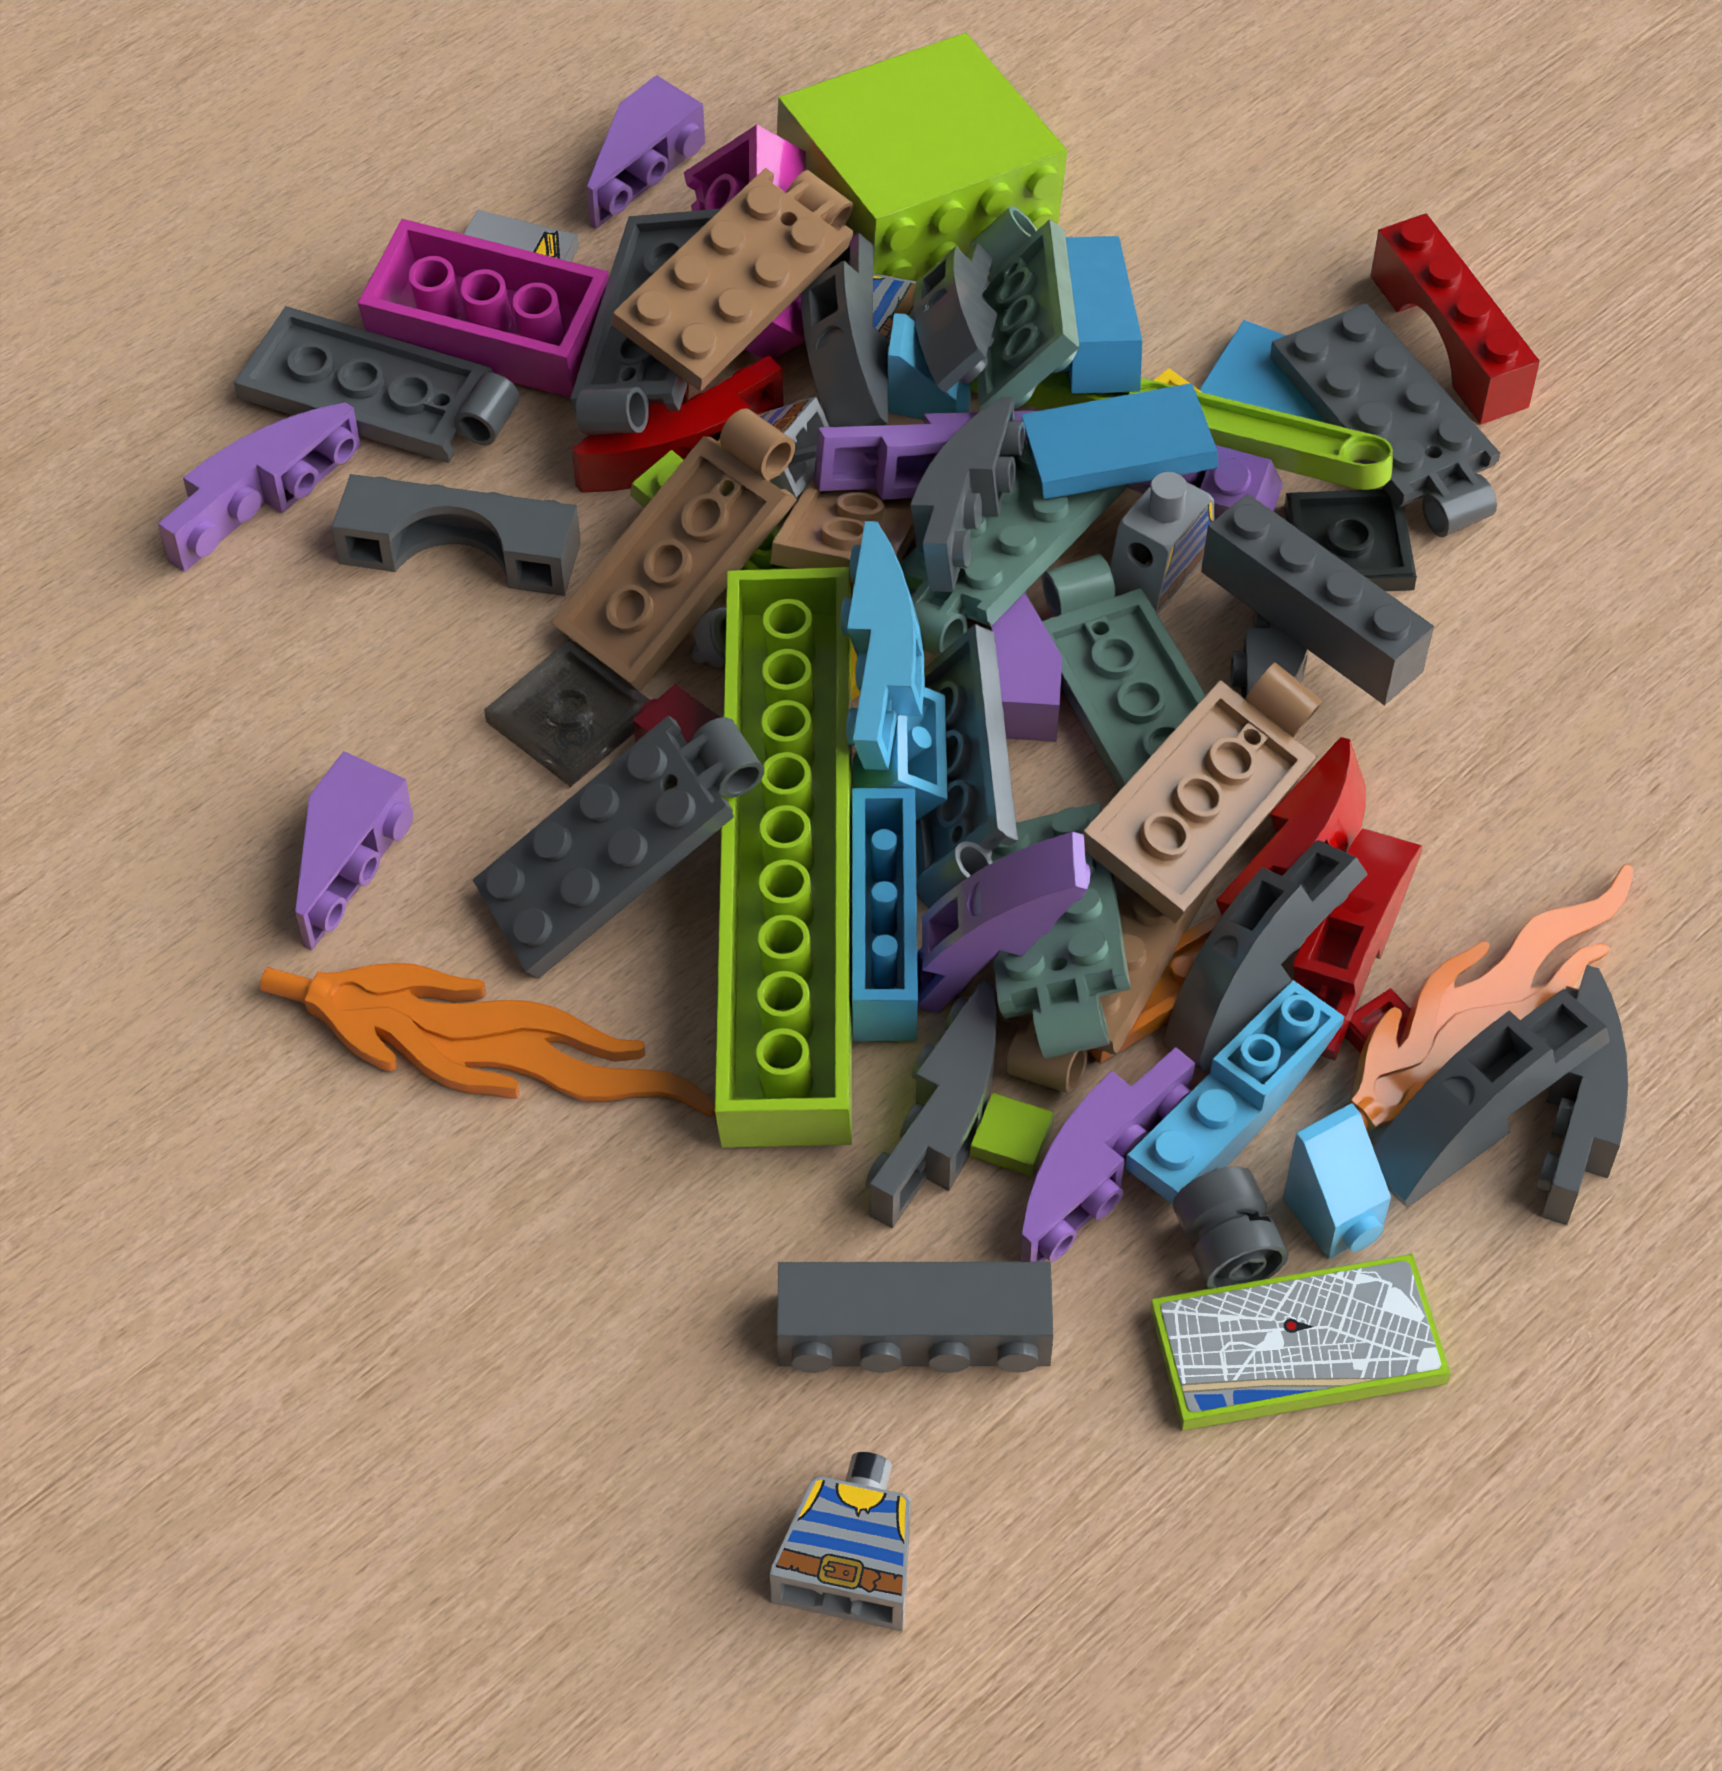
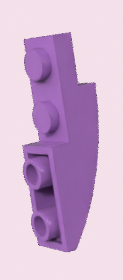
M344 402L287 417L233 442L185 475L183 480L188 498L158 523L168 562L185 572L199 559L212 553L219 542L241 523L254 517L259 508L265 503L283 513L298 499L310 494L320 480L339 464L347 462L355 450L361 446L354 408Z
M1035 410L1014 411L1015 420L1022 421L1021 414L1035 412ZM979 412L924 414V423L913 425L819 427L814 482L819 491L876 489L882 500L913 498L923 475L942 447L963 425Z
M1069 832L1043 840L1003 857L959 883L921 916L922 947L917 952L919 1009L939 1014L958 993H962L967 988L970 980L988 961H993L997 957L1000 950L1023 956L1042 935L1050 932L1054 923L1074 902L1082 899L1090 882V868L1085 863L1083 834Z
M1175 1047L1132 1086L1111 1071L1087 1094L1066 1120L1052 1142L1035 1178L1024 1219L1020 1262H1043L1046 1259L1054 1262L1058 1260L1072 1246L1077 1237V1231L1092 1217L1096 1220L1105 1218L1119 1203L1123 1195L1121 1185L1127 1154L1191 1092L1195 1062Z

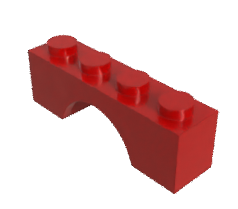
M1425 213L1378 229L1370 277L1397 313L1418 306L1433 321L1447 351L1452 387L1479 424L1482 425L1529 408L1540 360L1428 214Z

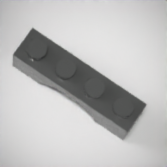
M350 474L332 524L339 564L396 572L409 558L425 549L439 545L460 544L478 548L492 556L502 567L507 579L508 588L561 596L566 595L581 544L577 505L564 504L554 500H535L507 496L496 492L485 493L449 488L438 484L427 485L391 480L386 477H369Z

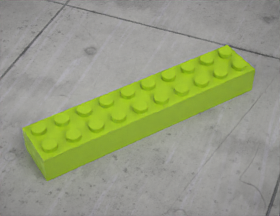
M849 567L727 571L724 717L734 721L764 767V775L761 781L746 794L732 798L722 796L733 809L734 817L722 826L715 1095V1114L721 1148L852 1145V745L848 744L846 735L847 716L850 708H852V641L849 635L842 633L841 629L842 603L844 598H851Z

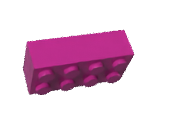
M401 218L358 301V306L364 328L367 331L492 368L494 374L501 375L512 383L571 398L609 275L608 271Z

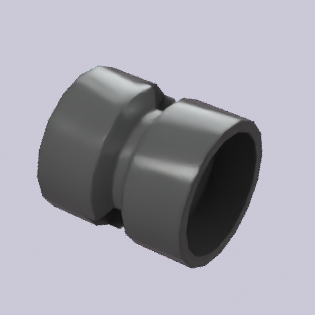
M1239 1166L1224 1167L1208 1172L1184 1186L1173 1200V1209L1185 1237L1190 1243L1196 1244L1193 1255L1209 1289L1269 1279L1279 1272L1288 1260L1289 1253L1275 1222L1270 1216H1264L1267 1204L1253 1174L1247 1168Z

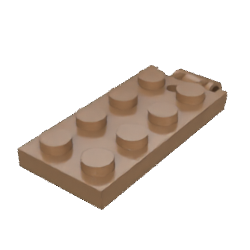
M765 167L613 312L612 326L701 392L849 246L853 231L845 224L852 214L853 202L808 170L798 175L787 191L784 192L773 184L774 173Z
M748 408L735 412L723 426L720 434V444L711 437L703 436L550 623L621 679L641 692L727 587V571L740 570L797 501L789 491L780 489L770 482L772 478L779 476L792 461L795 453L794 440Z
M888 412V423L886 425L923 424L924 420ZM813 478L772 542L770 564L788 567L789 569L849 567L850 584L854 586L855 581H852L850 575L851 550L853 545H861L865 521L878 522L891 543L900 564L915 536L911 512L913 498L882 500L876 489L819 491Z
M1275 662L1261 676L1245 699L1220 680L1083 831L1085 852L1176 924L1316 760L1317 756L1294 737L1313 716L1323 700Z
M1114 875L1131 989L1099 997L1106 1019L1110 1043L1109 1045L1094 1049L1114 1055L1118 1054L1170 962L1182 934L1188 930L1218 875L1176 924ZM997 1002L996 1011L998 1019L1022 1027L1015 1034L1008 1052V1075L1068 1094L1073 1093L1078 1087L1085 1070L1087 1050L1045 1060L1039 1046L1033 1012L1004 1019Z

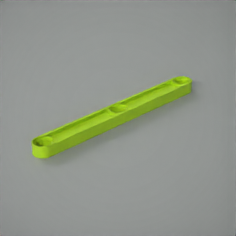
M1052 372L1035 387L1032 396L1024 405L1047 410L1140 392L1071 394L1068 372ZM976 377L971 381V391L978 393ZM1141 377L1140 392L1173 387L1174 385ZM1195 391L1215 445L1271 459L1276 469L1355 489H1376L1384 486L1391 479L1393 449L1391 444L1384 438ZM1371 460L1376 461L1377 463L1360 464L1355 463L1354 461Z

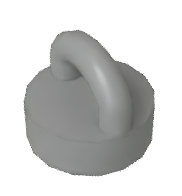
M727 606L705 612L697 622L695 642L690 650L691 659L695 663L708 662L713 667L725 668Z

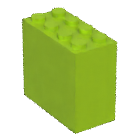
M967 32L778 97L777 136L805 150L806 170L853 202L852 214L845 225L853 231V236L860 233L873 244V273L917 282L955 246L965 254L970 249V242L1010 206H1014L1022 211L1035 225L1037 230L1049 219L1057 224L1059 222L1068 150Z

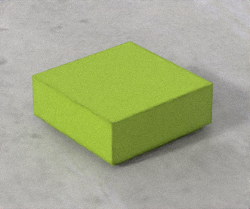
M992 1093L971 1143L970 1157L1032 1177L1053 1126L1054 1112Z

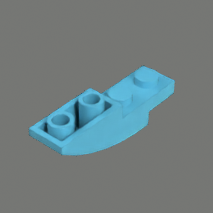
M865 521L861 545H853L850 556V575L852 581H855L852 598H844L841 608V629L844 635L850 636L858 657L856 663V685L858 690H861L858 708H850L848 712L846 735L848 744L855 745L864 769L889 770L897 715L922 716L925 687L924 652L920 626L913 601L892 545L877 521Z
M1293 980L1213 1058L1210 1074L1127 1154L1125 1169L1173 1204L1174 1197L1192 1180L1208 1172L1227 1167L1260 1132L1302 1081L1342 1026L1344 1016Z

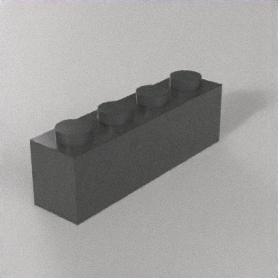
M1247 493L1208 525L1201 572L1385 706L1423 673L1434 625Z
M778 1262L777 1343L779 1366H793L799 1371L808 1373L823 1372L832 1366H861L867 1371L877 1373L891 1372L900 1366H930L936 1371L946 1373L959 1372L969 1366H999L1002 1370L1017 1373L1033 1370L1037 1366H1051L1054 1336L1051 1262Z

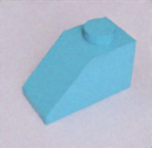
M894 313L888 352V412L923 420L924 414L969 412L971 382L964 385L959 380L945 393L939 389L926 363L915 321L906 314Z
M924 687L922 716L897 715L889 770L864 769L856 751L852 759L853 788H915L916 821L947 800L945 695Z
M1351 1103L1296 1133L1283 1200L1327 1259L1348 1248L1352 1252H1357L1368 1247L1380 1237L1384 1230L1383 1226L1391 1196L1361 1114L1354 1104Z

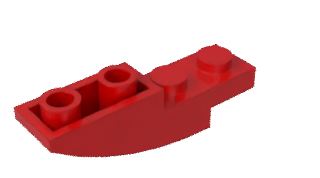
M768 355L749 367L739 369L732 377L706 392L694 395L681 406L680 411L669 412L664 404H651L648 408L647 425L641 433L587 436L581 443L571 448L576 487L582 493L631 489L632 483L671 450L684 460L703 436L711 437L718 441L723 426L735 412L748 408L758 415L783 407V368Z
M1340 737L1270 813L1276 834L1216 899L1221 916L1262 867L1283 876L1317 840L1347 852L1361 830L1366 807V784L1350 739Z
M1364 828L1361 829L1346 853L1357 857L1368 875L1349 893L1347 899L1336 907L1306 938L1293 964L1295 974L1293 980L1344 1016L1342 1026L1320 1055L1336 1061L1375 958L1381 959L1422 853V845Z

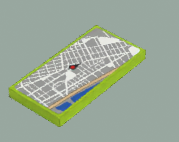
M1413 1254L1151 1299L1150 1313L1182 1431L1448 1384L1451 1375Z

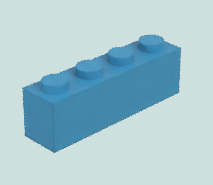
M1119 236L1066 237L1080 348L1077 350L1072 362L1060 372H1068L1071 394L1140 392L1142 336Z
M852 788L853 1041H917L915 788Z

